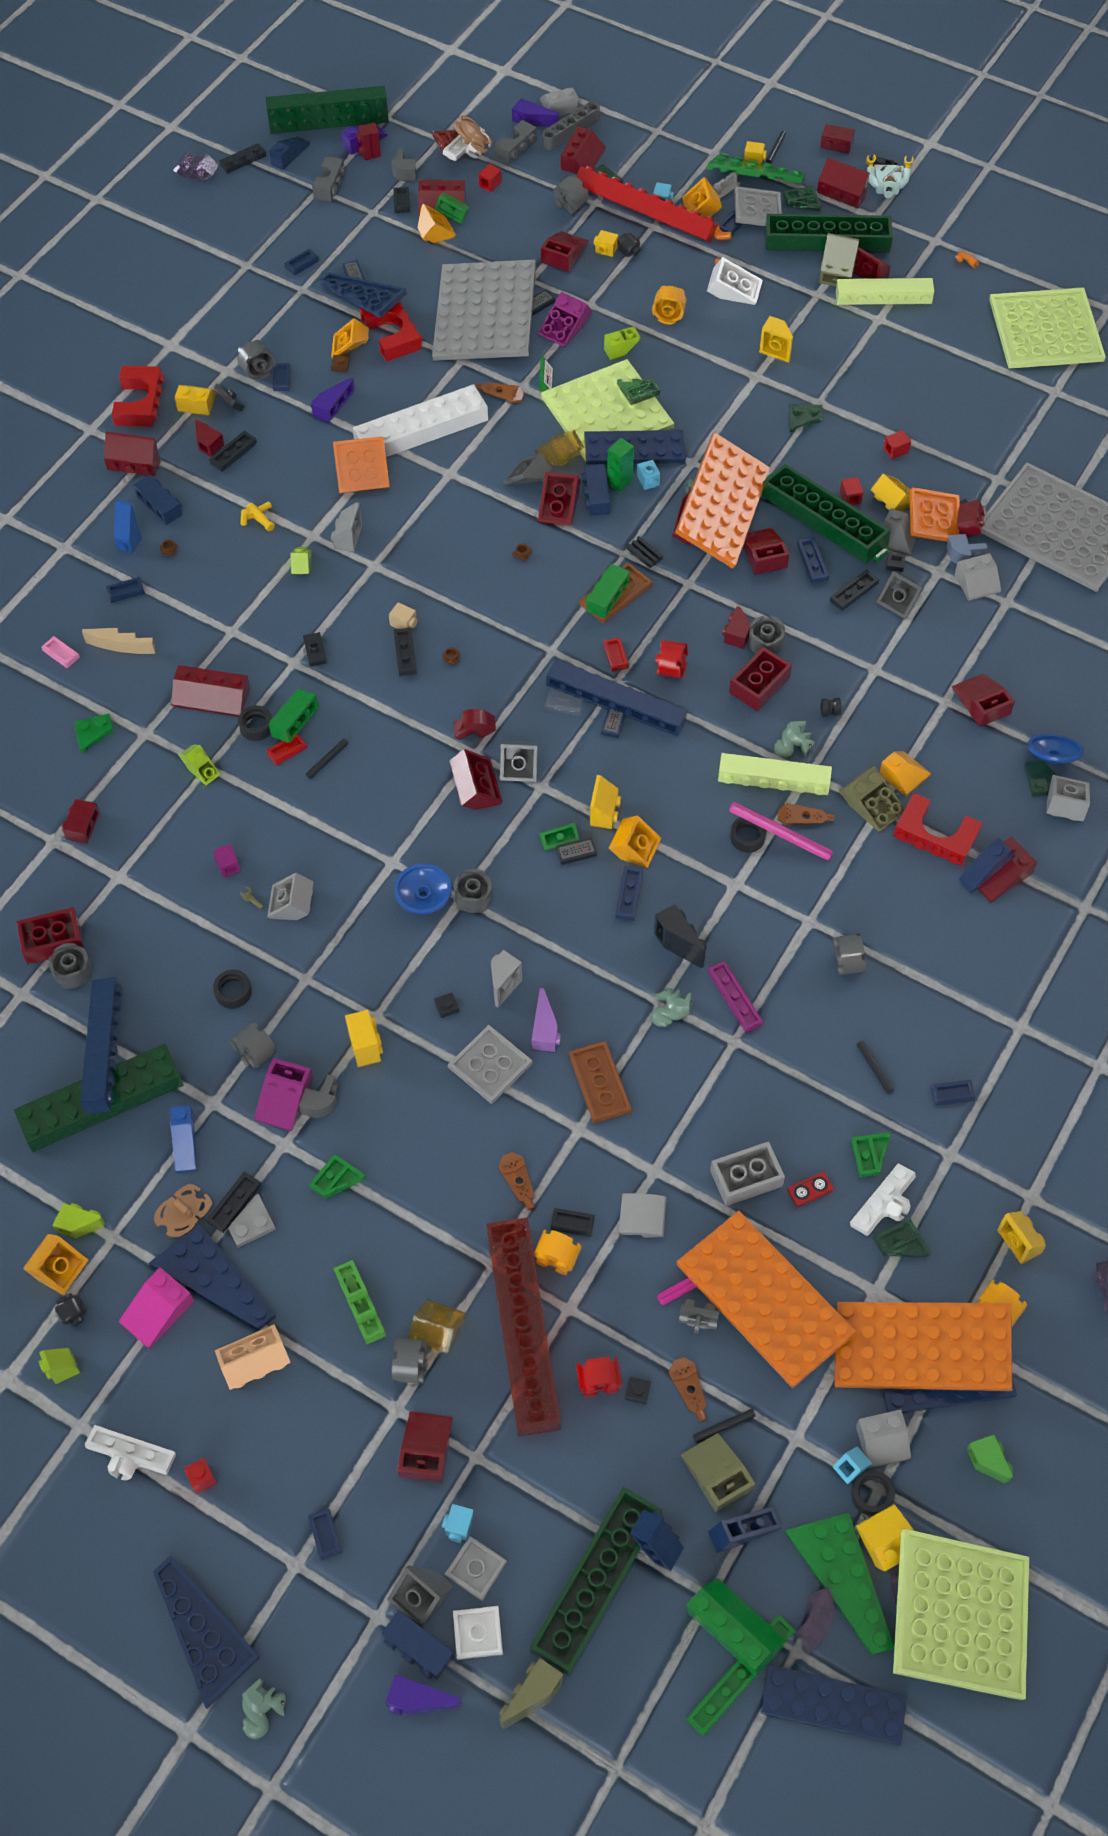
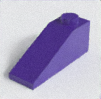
M521 98L512 108V121L519 123L524 120L533 126L550 127L559 121V113Z
M352 126L341 132L342 146L351 155L358 152L357 146L360 145L356 138L358 126ZM377 126L379 139L381 140L387 136V133Z
M349 378L319 393L311 402L313 416L330 423L355 391L354 379Z
M395 1675L385 1703L387 1707H390L389 1711L391 1713L402 1716L403 1713L415 1714L461 1707L462 1700L461 1698Z

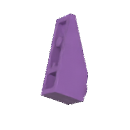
M540 988L531 1040L532 1049L555 1052L556 1045H560L561 1033H558V1025L545 990Z

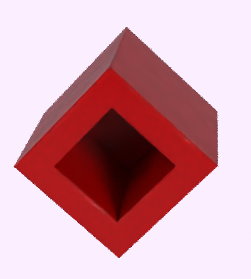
M488 164L478 174L479 187L492 192L502 182L501 169Z
M901 430L885 437L883 449L891 459L909 453L911 439Z
M858 477L841 481V497L850 505L862 503L863 490Z
M205 1458L184 1468L196 1494L217 1484Z

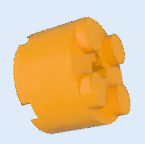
M674 286L660 287L655 295L652 306V313L658 318L659 322L671 325L682 319L687 302L684 290Z
M543 1230L533 1255L537 1258L536 1263L542 1267L550 1265L555 1267V1271L559 1274L567 1275L568 1272L573 1270L582 1246L579 1243L577 1246L572 1243L574 1239L552 1230L550 1234H547V1230Z
M995 1280L990 1281L977 1299V1303H1011L1012 1327L1027 1307L1026 1301L1021 1303L1019 1300L1020 1295L1015 1290L1002 1282H999L997 1285Z

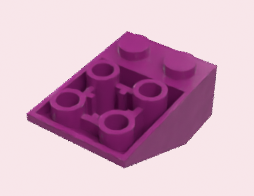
M561 292L541 326L538 335L566 347L585 326L592 314V310L588 304Z
M273 1058L265 1076L254 1121L292 1131L300 1113L299 1103L305 1088L310 1089L313 1081L311 1069Z

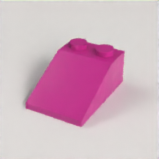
M159 1268L144 1283L118 1322L150 1349L192 1305L194 1300L190 1292L162 1268Z

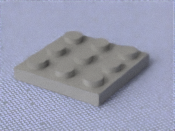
M735 186L736 223L765 226L766 213L782 214L780 192Z
M488 1025L448 1064V1068L488 1102L493 1104L533 1062Z

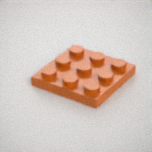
M383 436L333 442L340 494L390 488Z
M914 487L909 490L911 536L947 542L949 535L960 534L957 527L960 506L959 495Z

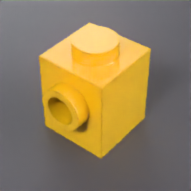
M747 141L744 160H757L759 164H762V161L766 160L767 151L764 150L765 144Z
M601 230L594 239L595 252L613 257L618 248L617 241L619 235Z

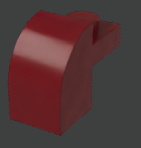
M483 709L465 710L462 712V718L453 722L454 737L458 740L471 733L484 738L496 731L495 716Z

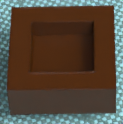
M333 355L331 370L335 372H348L350 357Z

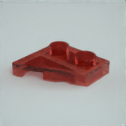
M456 130L434 131L432 136L443 154L444 148L459 134Z

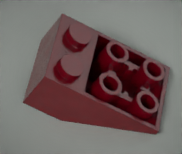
M560 231L548 237L542 245L541 263L569 272L588 245L589 240Z
M772 528L747 533L743 548L754 575L788 568L789 552L784 541Z
M984 674L952 686V689L979 727L1011 715L1015 701L1004 687Z
M410 1411L400 1450L397 1468L399 1477L443 1483L453 1417Z

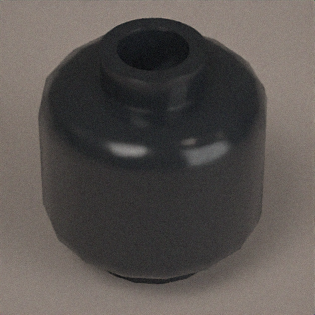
M632 233L622 234L617 241L619 251L626 257L636 256L640 251V241Z
M69 1293L56 1301L55 1312L62 1324L76 1326L84 1321L83 1316L86 1314L87 1308L79 1295Z

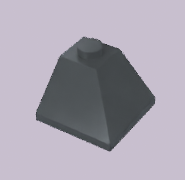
M538 453L520 460L503 483L504 485L544 481L545 472H550L552 467Z
M890 508L883 525L890 529L889 545L886 548L910 556L918 538L910 534V516L907 513Z
M893 571L876 603L907 619L923 587L903 573Z
M502 740L500 780L537 782L538 745L522 741Z
M408 1565L387 1600L423 1628L446 1601L454 1586L438 1571Z

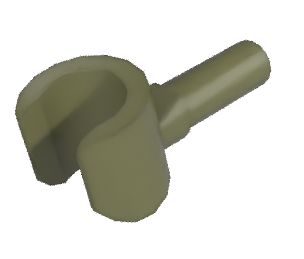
M245 887L248 892L247 894H243L240 891L243 901L252 902L260 910L264 907L253 897L250 887Z

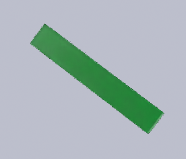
M779 1614L769 1624L786 1641L796 1631ZM737 1660L691 1712L686 1721L704 1737L754 1680L755 1676Z

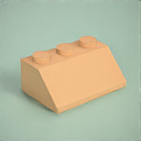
M275 1324L215 1350L219 1365L230 1390L243 1387L247 1382L263 1378L267 1373L283 1369L287 1364L291 1363Z

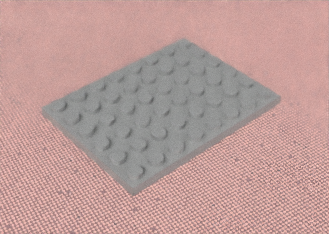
M517 260L442 264L432 352L433 361L529 356L536 261Z
M1026 463L989 509L986 516H984L985 525L982 527V534L1098 592L1108 578V502Z

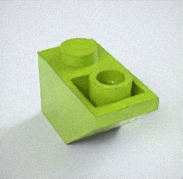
M634 326L604 335V350L609 359L613 360L625 356L640 340V335Z
M307 547L295 548L290 553L291 574H309L311 572L312 551L307 550Z
M191 745L179 754L188 770L204 785L207 786L220 776V773L201 745Z
M63 1203L52 1226L57 1233L77 1239L104 1227L105 1222L101 1214L95 1210L86 1211L77 1204L71 1203V1205Z
M69 1348L39 1352L42 1360L38 1361L48 1380L52 1378L55 1384L80 1373L74 1355Z

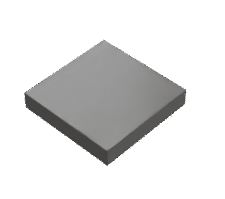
M469 1536L444 1575L483 1601L506 1566L507 1560Z

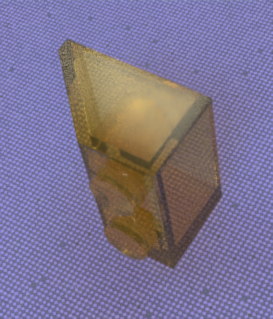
M572 430L557 434L536 449L535 453H540L551 466L559 465L561 467L568 463L567 460L570 457L578 456L580 454L579 451L584 446L576 431Z
M427 1299L413 1317L408 1339L427 1340L428 1346L436 1351L448 1353L456 1341L466 1313Z

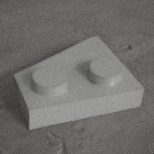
M259 1194L254 1196L228 1227L237 1248L276 1230Z

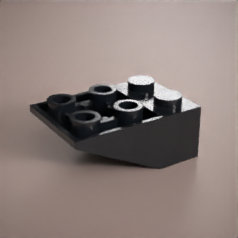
M674 904L655 914L654 934L661 945L690 963L703 968L707 947L705 942L696 935L694 926L692 924L689 925L685 913Z

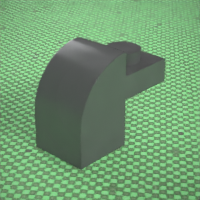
M397 149V155H394V159H391L393 176L399 181L416 182L415 159H404V149Z
M327 1075L321 1092L305 1088L299 1103L302 1115L322 1118L330 1115L337 1108L336 1095L339 1086L336 1083L335 1076Z

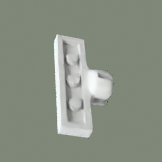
M460 135L443 150V155L454 161L458 160L464 153H467L474 159H477L481 153L470 145L471 142L468 145L465 144L464 139Z
M898 1163L850 1221L851 1227L868 1236L884 1217H890L895 1221H902L905 1217L901 1213L907 1215L911 1206L909 1199L901 1195L916 1178L915 1172Z
M94 1425L85 1443L87 1449L112 1457L107 1466L108 1471L117 1479L120 1474H123L121 1480L131 1479L138 1467L167 1475L176 1457L174 1451Z

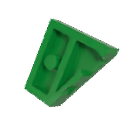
M110 713L74 722L81 754L87 751L86 748L91 744L99 743L104 737L114 732Z
M890 1132L851 1137L850 1141L859 1178L880 1175Z
M334 1154L311 1181L309 1187L327 1199L364 1181L366 1175Z

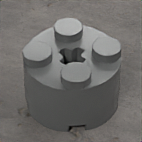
M570 175L553 190L556 206L559 208L563 207L571 215L589 199L588 190L582 187L583 183L580 179Z
M260 340L251 341L238 349V364L250 378L261 380L270 375V370L272 367H275V357Z
M760 616L756 618L750 626L748 647L755 654L762 647H765L774 654H778L783 648L785 638L783 622L774 616L769 618Z
M467 869L455 878L454 895L458 908L469 913L485 912L492 902L493 892L492 881L484 871L480 869Z
M860 933L833 938V949L838 963L837 970L839 975L867 971L866 960H864V946Z
M73 943L62 944L49 957V968L55 981L63 989L77 988L91 980L92 964L84 948Z
M254 1022L249 1023L233 1036L232 1041L229 1043L235 1051H239L242 1055L241 1060L247 1067L252 1065L254 1068H259L277 1051L273 1050L275 1044L264 1030L258 1031L256 1029L258 1025Z
M396 1338L393 1349L395 1356L392 1359V1379L394 1382L424 1383L425 1372H427L428 1359H425V1353H427L428 1348L427 1340Z

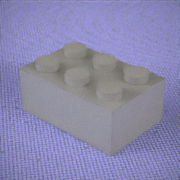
M769 1141L711 1161L710 1172L725 1207L783 1187L785 1176Z

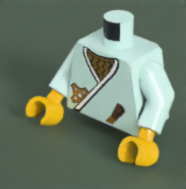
M868 155L865 161L869 165L867 167V172L870 173L869 183L876 189V193L884 194L886 198L897 195L899 189H903L909 181L910 166L914 160L913 156L911 162H907V155L905 156L904 168V166L874 165L873 167L876 155H873V161L869 160Z

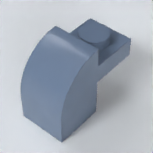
M966 534L949 535L947 552L949 558L956 564L958 561L986 554V543L968 544Z

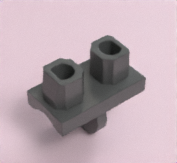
M686 1299L684 1305L681 1304L678 1323L695 1327L694 1334H698L699 1328L716 1330L719 1312L714 1304H705V1309L696 1307L697 1302L691 1299Z

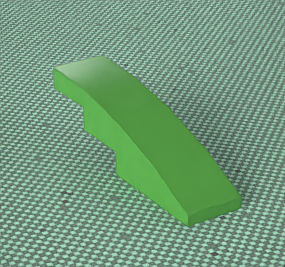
M353 1260L333 1268L366 1344L385 1337V1330Z

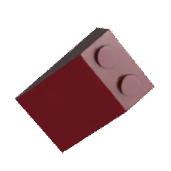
M545 472L537 522L565 526L572 525L581 485L578 475Z
M1012 836L1005 840L1004 843L1013 852L1015 857L977 888L990 903L1031 876L1037 865V861Z

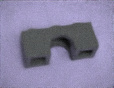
M524 120L519 122L513 128V139L504 136L495 144V157L510 164L537 140V127Z
M326 156L321 166L323 177H316L312 186L313 196L317 200L332 202L333 197L337 194L338 186L341 185L342 176L346 173V166H344L343 159Z

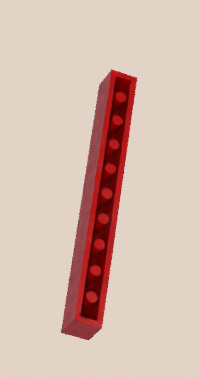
M580 166L576 177L582 181V187L584 189L587 188L588 192L711 243L718 226L714 222L715 219L709 216L703 218L701 213L692 210L691 213L683 205L679 204L677 207L671 200H660L661 197L652 193V196L648 195V191L642 188L636 190L634 185L626 182L624 185L616 177L610 179L607 177L608 174L599 171L598 174L594 172V168Z

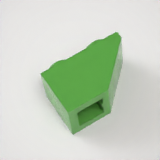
M995 1435L971 1442L966 1450L975 1470L1003 1483H1008L1012 1479V1465L1009 1461L1005 1460L1002 1443L996 1440Z

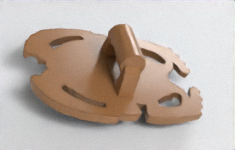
M465 115L459 116L460 122L455 121L454 127L457 133L464 139V143L468 145L471 142L470 145L481 154L486 153L488 150L484 149V144H488V148L491 147L492 140L483 130H480L481 128L474 120Z
M189 1183L180 1188L174 1194L176 1200L174 1197L169 1198L155 1212L154 1222L156 1226L165 1225L168 1237L178 1238L190 1232L198 1222V1219L195 1217L198 1215L202 1219L213 1205L208 1194H204L205 1199L196 1198L194 1190L200 1191V1188L194 1184L191 1185ZM186 1191H191V1192H192L191 1194H188V1195H184V1196L181 1195L182 1193H184V1192H186ZM204 1202L205 1208L200 1212L201 1203ZM166 1206V1208H165V1210H164V1212H163V1215H164V1216H163V1218H161V1215H160V1214H161L163 1208ZM189 1226L188 1228H186V1229H184V1230L175 1231V1229H183V1228Z

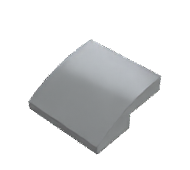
M622 1194L619 1233L621 1235H642L644 1238L663 1237L667 1198L653 1194Z

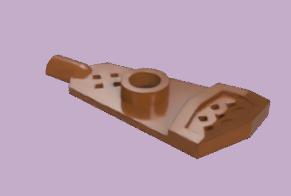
M488 382L486 384H476V389H481L483 393L505 399L511 403L522 402L524 398L522 389L517 385Z
M786 803L778 810L777 820L784 825L823 824L825 821H834V814H826L823 810ZM803 815H808L809 819L803 818Z
M514 1152L503 1155L499 1164L500 1172L519 1202H524L528 1211L536 1208L532 1201L534 1192L523 1157ZM518 1178L523 1179V1183L517 1184L516 1180Z
M685 1357L674 1360L669 1376L689 1411L696 1414L699 1422L707 1420L704 1413L706 1402L695 1363ZM693 1386L695 1392L689 1393L687 1387Z

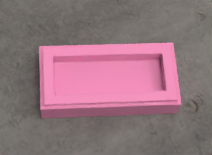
M55 636L41 647L42 651L66 668L70 667L80 658L76 651Z

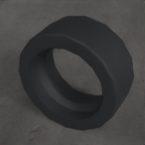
M257 705L249 706L242 710L238 717L240 733L244 738L251 741H259L271 734L268 724L272 716L269 710ZM261 717L266 719V724L259 729L245 727V723L251 718Z
M740 817L732 824L731 843L742 852H756L764 845L767 830ZM750 827L758 831L759 838L754 841H745L737 835V832L741 828Z
M232 969L222 972L217 976L213 984L215 998L225 1008L233 1009L243 1006L248 1002L252 994L249 978L239 970ZM229 981H240L244 985V990L236 997L223 996L221 988Z
M877 1470L865 1471L853 1483L851 1490L852 1502L861 1513L874 1516L892 1505L895 1497L894 1485L891 1479L883 1472ZM868 1480L878 1481L886 1490L885 1501L878 1506L867 1505L860 1496V1488Z

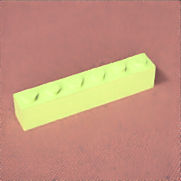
M933 278L837 279L836 285L837 305L932 304L934 296Z
M722 753L718 781L727 784L735 783L744 786L751 785L783 791L791 790L799 793L807 792L817 795H828L832 767Z

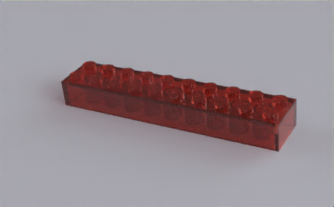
M528 1217L487 1223V1237L517 1436L521 1437L561 1430Z

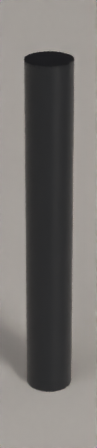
M785 131L780 132L766 159V163H772L786 136Z
M342 739L306 773V776L311 779L348 745L347 740Z
M864 1041L857 1043L859 1050L887 1094L893 1092L894 1088Z
M749 1409L694 1434L693 1438L698 1443L755 1417L753 1409Z

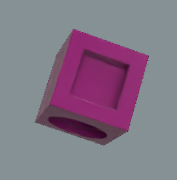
M231 844L220 846L213 850L215 861L223 878L241 871Z

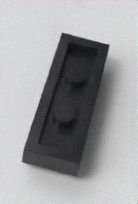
M257 143L219 160V163L228 174L266 157V151Z
M244 430L209 459L210 464L222 472L257 443L256 438Z
M866 569L830 596V602L843 611L878 585L879 579Z
M411 628L394 629L399 676L417 674Z
M244 1171L206 1219L207 1223L224 1233L260 1188L261 1182Z

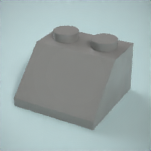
M573 87L551 92L540 97L543 107L558 112L559 116L570 114L578 109V96Z
M356 502L341 511L339 518H336L335 531L331 533L334 549L355 551L362 529L359 503Z
M990 553L958 561L955 577L968 601L1001 592L997 565Z
M1053 775L1046 802L1047 814L1069 818L1074 821H1084L1090 806L1089 783Z
M294 873L273 884L267 918L299 920L309 915L314 882L298 873Z
M505 950L499 955L496 954L491 960L494 1001L497 1008L523 981L522 962Z
M901 1410L858 1420L856 1429L863 1453L873 1463L868 1469L911 1459L908 1430Z

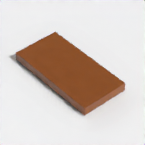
M629 562L621 568L630 571V583L606 619L592 614L603 624L653 586V581ZM587 595L579 600V605L587 610V603H585Z
M606 1041L568 1052L593 1124L632 1112Z

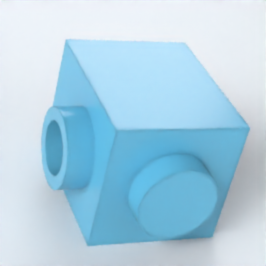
M657 182L654 194L660 196V200L665 201L668 199L672 201L674 192L671 191L672 185Z
M653 460L637 464V477L644 490L660 486V472Z
M857 1446L846 1452L833 1468L849 1484L856 1480L873 1463Z
M452 1504L449 1515L445 1514L442 1528H445V1535L449 1536V1540L461 1543L462 1540L467 1541L475 1516L473 1509Z

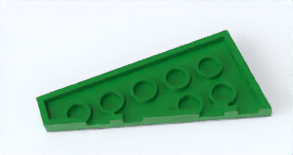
M727 153L718 154L707 166L708 170L716 167L721 172L734 170L736 174L755 177L766 175L768 179L781 177L783 181L802 183L806 175L800 170L790 171L783 166L777 168L772 167L773 165L770 163L759 164L757 160L751 159L746 161L740 156H735V158L729 157Z
M849 1513L785 1530L784 1533L788 1539L792 1541L800 1556L807 1562L812 1573L829 1597L836 1603L841 1614L848 1620L871 1656L893 1650L894 1645Z

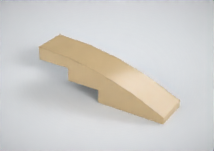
M118 628L82 629L85 642L99 648L133 654H155L156 651L153 638H137L135 633H119Z

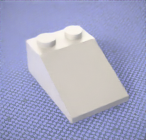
M722 257L713 268L707 292L720 299L755 305L763 280Z

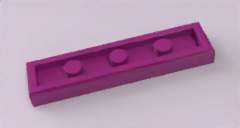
M725 960L709 967L707 972L745 1033L762 1026L763 1021Z

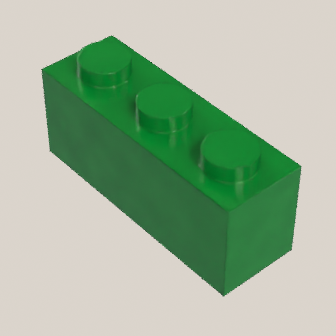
M620 438L608 449L607 483L610 488L621 492L633 481L634 446L623 438Z
M614 564L605 569L601 580L595 583L594 590L586 597L587 611L606 619L630 583V571Z
M297 689L285 705L280 708L275 717L270 720L268 725L271 736L290 743L318 710L319 704L316 694Z

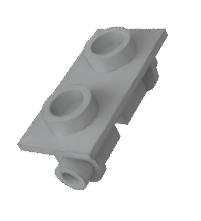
M731 172L725 179L714 184L713 189L720 199L734 190L735 186L741 185L737 181L738 174Z

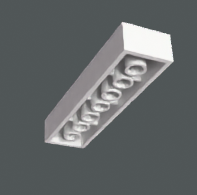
M473 384L353 427L354 439L383 436L385 454L388 457L488 421V407Z

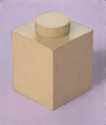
M399 602L389 613L390 626L397 629H412L417 624L416 610Z

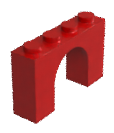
M400 301L381 318L360 308L361 321L369 330L385 324H393L401 328L397 333L379 339L380 352L386 362L422 349V336L420 332L416 331L415 324L410 321L408 313L404 312Z
M122 365L119 376L122 389L143 390L148 392L145 398L136 402H114L111 413L114 425L154 427L155 420L158 419L157 408H160L159 397L163 393L162 384L165 383V375L162 374L161 367Z
M914 793L895 827L893 836L900 841L914 845L918 849L926 850L934 856L942 857L953 864L963 866L981 831L983 823L965 816L954 835L946 838L935 837L929 834L922 824L931 800Z

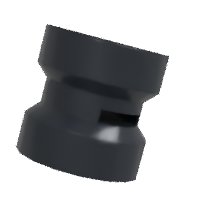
M834 698L833 700L821 699L822 717H827L830 714L841 716L840 698Z

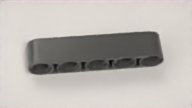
M596 101L588 102L543 131V148L553 150L571 139L578 126L588 128L599 121L600 104Z

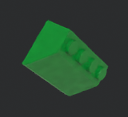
M719 1578L702 1587L686 1604L687 1613L755 1677L787 1643L781 1635Z

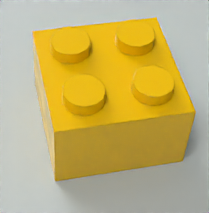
M368 1010L345 1015L357 1066L362 1067L381 1062L380 1054L383 1053L382 1043L377 1032L374 1016L370 1017Z

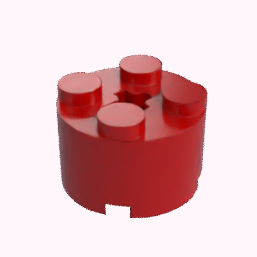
M661 640L660 654L657 653L655 663L659 664L657 675L683 678L687 667V662L685 661L689 653L688 644Z
M600 1357L586 1360V1365L581 1366L580 1363L576 1364L579 1390L581 1393H584L585 1398L595 1397L597 1392L606 1391V1394L618 1393V1389L623 1385L617 1357H614V1361H610V1357Z

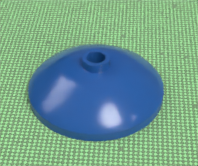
M1041 734L1031 737L1028 741L1030 752L1050 765L1075 762L1084 753V748L1080 743L1060 735Z
M416 864L406 868L397 877L394 885L395 898L399 905L406 911L419 915L431 914L440 910L449 901L452 892L451 881L446 872L432 864Z

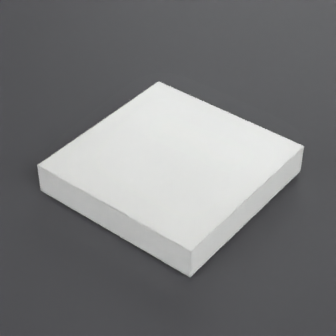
M498 1606L453 1611L457 1660L503 1655Z

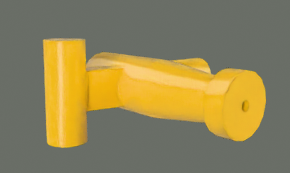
M268 501L258 507L253 503L248 504L246 509L241 510L240 524L246 526L247 520L254 518L268 532L272 531L275 524L269 521L263 513L272 508L271 503Z

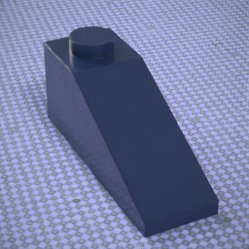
M300 137L278 141L269 149L271 165L284 170L310 145V142Z
M998 837L983 850L959 880L972 894L1011 861L1015 855Z
M769 1507L723 1520L709 1530L708 1533L716 1552L719 1553L777 1531L782 1526L774 1508Z

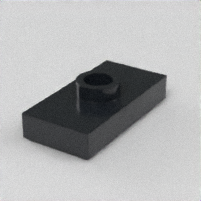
M216 383L214 390L231 407L243 411L245 406L236 398L237 394Z
M320 632L303 635L309 666L326 664L327 660Z

